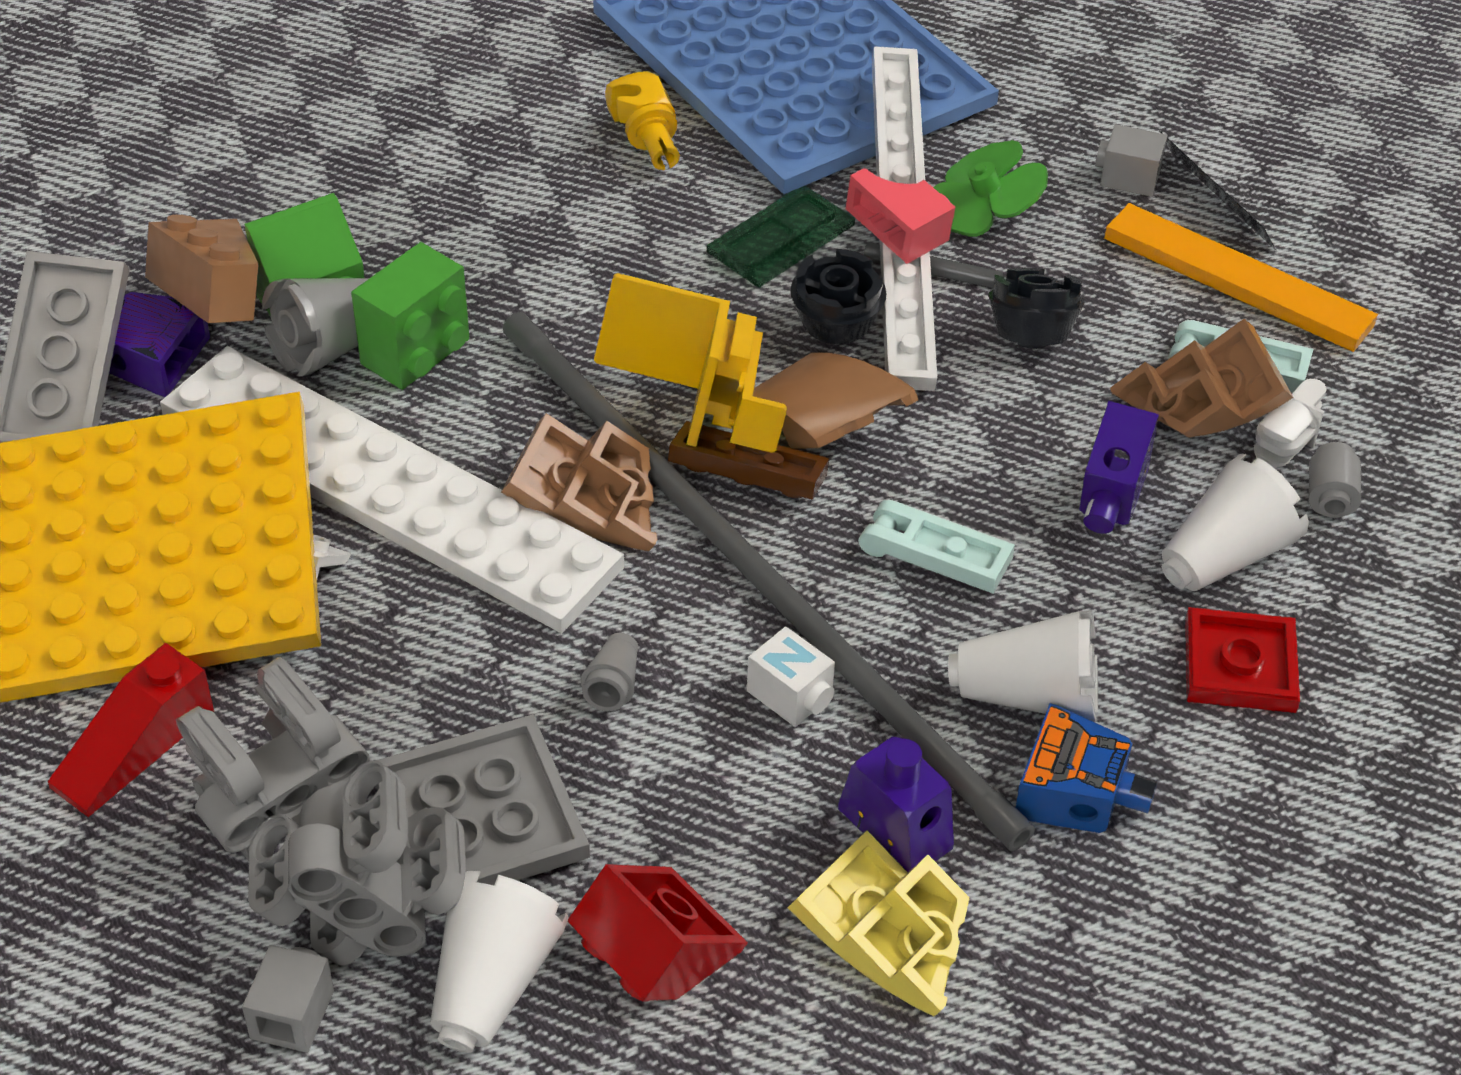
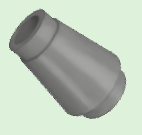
M614 633L609 636L607 642L581 676L582 693L585 700L592 707L601 711H615L633 697L638 643L632 636L625 633Z

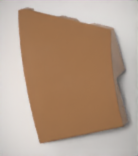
M1246 319L1238 322L1205 347L1194 340L1156 369L1147 362H1144L1110 387L1112 394L1138 409L1159 414L1158 421L1188 438L1217 433L1243 425L1275 410L1294 398L1254 326Z
M810 353L755 387L753 392L754 397L783 403L787 406L782 431L792 449L820 448L852 431L873 423V415L886 406L905 405L907 407L919 400L914 388L898 377L865 361L833 353Z
M546 413L536 424L501 493L513 498L526 508L545 512L571 527L602 541L644 551H650L657 542V533L651 532L649 508L654 502L653 488L648 478V473L651 469L649 448L607 420L589 440H586Z

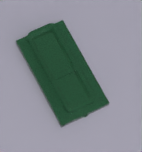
M803 186L786 194L709 243L706 252L760 288L855 225V218L807 186Z

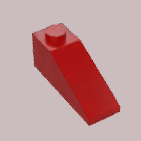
M164 643L121 679L47 781L49 788L87 817L91 816L183 738L176 724L177 718L197 706L214 712L205 669L169 644Z

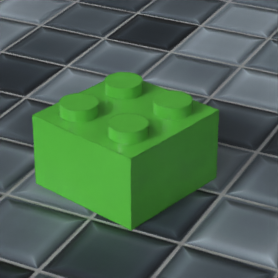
M419 242L351 291L360 364L401 390L405 389L419 377L425 376L432 367L453 351L459 350L470 339L464 267L423 242Z

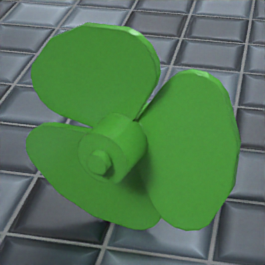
M1013 140L991 143L970 152L947 171L945 176L946 182L939 183L933 187L939 193L946 196L950 203L955 206L951 232L968 237H977L983 235L993 225V213L999 218H1012L1020 215L1036 203L1048 184V170L1046 166L1041 163H1028L1005 175L1019 162L1023 155L1022 145L1018 141Z

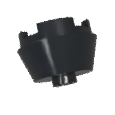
M836 249V256L823 257L814 260L812 254L801 262L792 281L790 294L805 330L812 337L825 343L846 344L862 338L868 332L882 309L887 295L883 278H880L873 270L871 258L856 251Z
M1041 268L1007 269L1006 279L1003 276L995 275L994 288L988 293L998 335L1008 341L1017 343L1019 346L1031 349H1040L1048 345L1065 342L1085 303L1084 299L1080 297L1081 280L1071 274H1067L1064 276V282H1061L1053 277L1044 275L1045 269Z

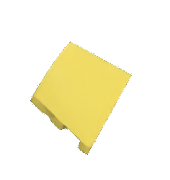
M866 831L787 908L836 954L886 991L932 1016L937 1015L946 1006L948 997L944 996L950 966L956 961L960 944L958 929L965 921L970 897L929 855L925 856L907 872Z

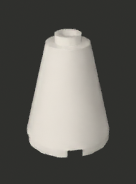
M1239 454L1236 458L1229 461L1162 551L1164 562L1162 564V571L1166 578L1179 589L1187 588L1191 591H1198L1296 543L1305 535L1309 524L1307 513L1299 519L1293 505L1301 499L1281 473L1260 458L1255 459L1252 463L1243 461L1246 454Z
M1092 610L1078 611L960 642L958 654H949L948 657L950 687H959L962 698L1046 714L1049 703H1052L1095 722L1097 720L1095 712H1098V665L1094 645L1090 644V639L1096 638Z
M480 871L465 872L461 897L456 905L447 911L430 1021L431 1026L439 1032L437 1040L441 1044L464 1053H472L475 1046L485 1047L489 1045L563 934L569 918L567 913L559 917L555 915L559 904L553 898L532 886L512 878L498 875L495 885L477 882Z

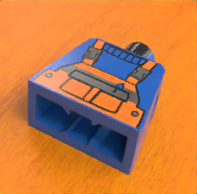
M1049 703L1020 781L1015 807L1031 822L1101 833L1108 828L1115 804L1148 814L1158 781L1126 771L1133 745L1128 737L1065 708Z

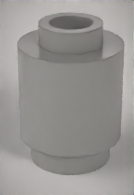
M1330 442L1323 444L1316 450L1309 462V504L1320 515L1331 518L1347 516L1355 512L1361 504V461L1354 449L1345 443Z

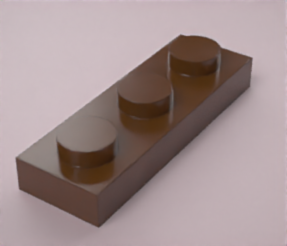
M689 421L684 423L669 445L668 462L683 465L691 471L709 472L732 478L739 484L758 485L781 491L782 494L788 497H803L811 500L814 499L827 476L830 459L777 445L776 451L770 453L730 443L731 432L705 425L701 427L697 446L686 445L691 424Z

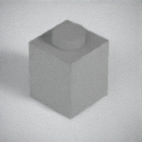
M1115 124L1110 140H1101L1095 166L1103 168L1100 186L1153 197L1161 171L1168 135Z
M269 945L242 1005L251 1040L305 1053L309 1052L334 993L328 958L322 957L304 947L287 949Z

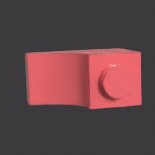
M866 168L850 175L845 209L906 264L949 241L955 206L950 203L946 196L935 190L925 180L915 184L896 183L880 178Z

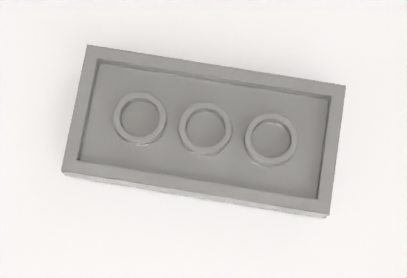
M33 251L26 252L0 375V443L99 425L130 270L125 262Z

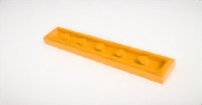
M1128 203L1106 226L1104 239L1352 352L1358 348L1375 326L1377 313L1131 203Z

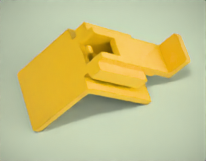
M620 273L614 274L594 356L595 363L697 388L686 445L697 446L706 413L713 415V425L729 429L733 426L730 443L770 453L775 452L784 424L787 406L783 403L753 396L763 332L755 331L757 317L738 312L736 321L727 319L730 305L728 300Z

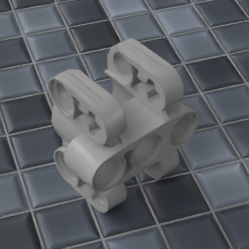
M282 657L276 658L256 672L259 685L254 687V689L269 706L262 725L269 732L272 740L248 755L213 711L197 706L176 719L178 729L186 742L187 753L203 772L192 780L195 791L199 796L195 804L196 813L227 852L236 853L241 851L248 861L251 840L263 822L277 814L286 815L291 819L300 813L304 802L316 791L337 782L348 781L349 777L358 767L369 762V754L338 716L329 714L324 705Z
M379 761L366 762L353 772L348 781L337 782L316 791L304 802L298 815L290 819L286 815L277 814L261 824L251 840L249 849V906L255 913L277 926L288 925L296 920L305 909L309 910L312 948L336 965L345 966L353 963L362 955L367 947L386 956L399 957L413 954L420 950L426 942L425 910L430 914L436 915L445 913L454 907L461 897L466 872L463 825L442 807H432L429 809L426 807L407 818L406 787L401 778ZM382 782L377 793L366 803L370 791L374 786ZM441 824L438 834L425 846L428 836L434 828ZM287 835L282 847L273 855L277 844Z

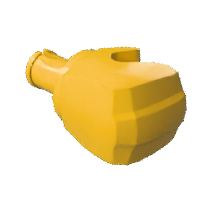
M643 71L625 75L608 83L605 90L608 111L615 122L619 121L625 124V133L630 144L637 149L648 150L651 162L657 170H665L661 156L665 157L669 168L674 167L680 159L678 149L672 141V137L677 131L678 122L675 109L659 76Z

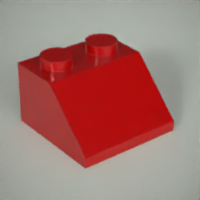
M605 864L567 921L583 937L581 939L582 946L597 959L606 961L621 977L619 983L622 988L632 997L644 1002L679 999L740 954L748 944L672 867Z

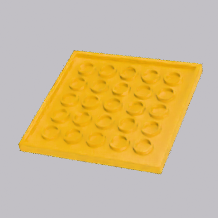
M300 392L0 443V703L120 682L128 672L164 643L169 644L200 667L321 646L317 578L313 558L315 551L305 413Z

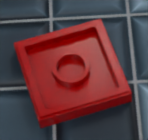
M1188 607L1185 618L1187 702L1297 713L1300 704L1296 618Z

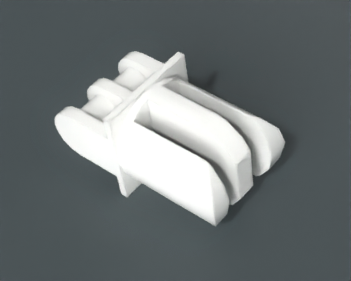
M1306 379L1292 393L1294 398L1265 416L1258 424L1255 433L1257 443L1254 445V452L1256 458L1266 461L1273 468H1278L1288 464L1305 445L1311 448L1315 446L1324 411L1321 410V400L1326 393V386L1323 382L1317 379Z

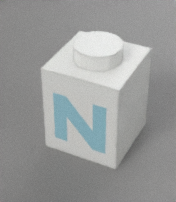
M785 626L748 656L747 692L791 725L797 727L812 713L814 715L821 713L831 702L834 695L835 661Z

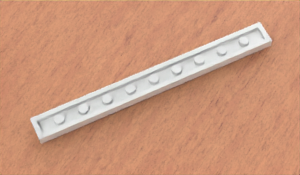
M874 47L872 78L877 176L896 183L915 184L925 180L917 49ZM880 240L881 278H883L887 293L886 301L883 305L885 371L898 377L913 387L914 390L935 391L937 364L930 251L906 264Z

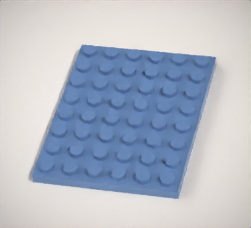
M593 0L594 13L783 194L876 156L872 78L874 47L917 49L923 136L997 105L999 90L892 0Z

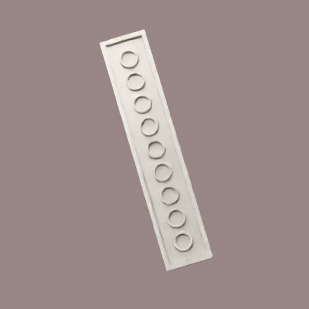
M226 346L160 401L162 414L165 415L300 392L304 404L310 495L312 498L561 634L624 569L623 553L545 512L524 507L513 498L501 493L502 490L229 346Z

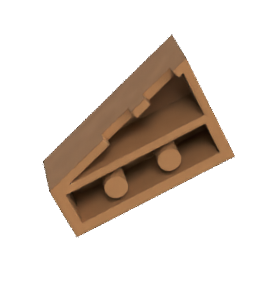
M170 215L167 217V221L148 223L145 278L207 323L254 320L258 262L237 219L197 220L187 215Z

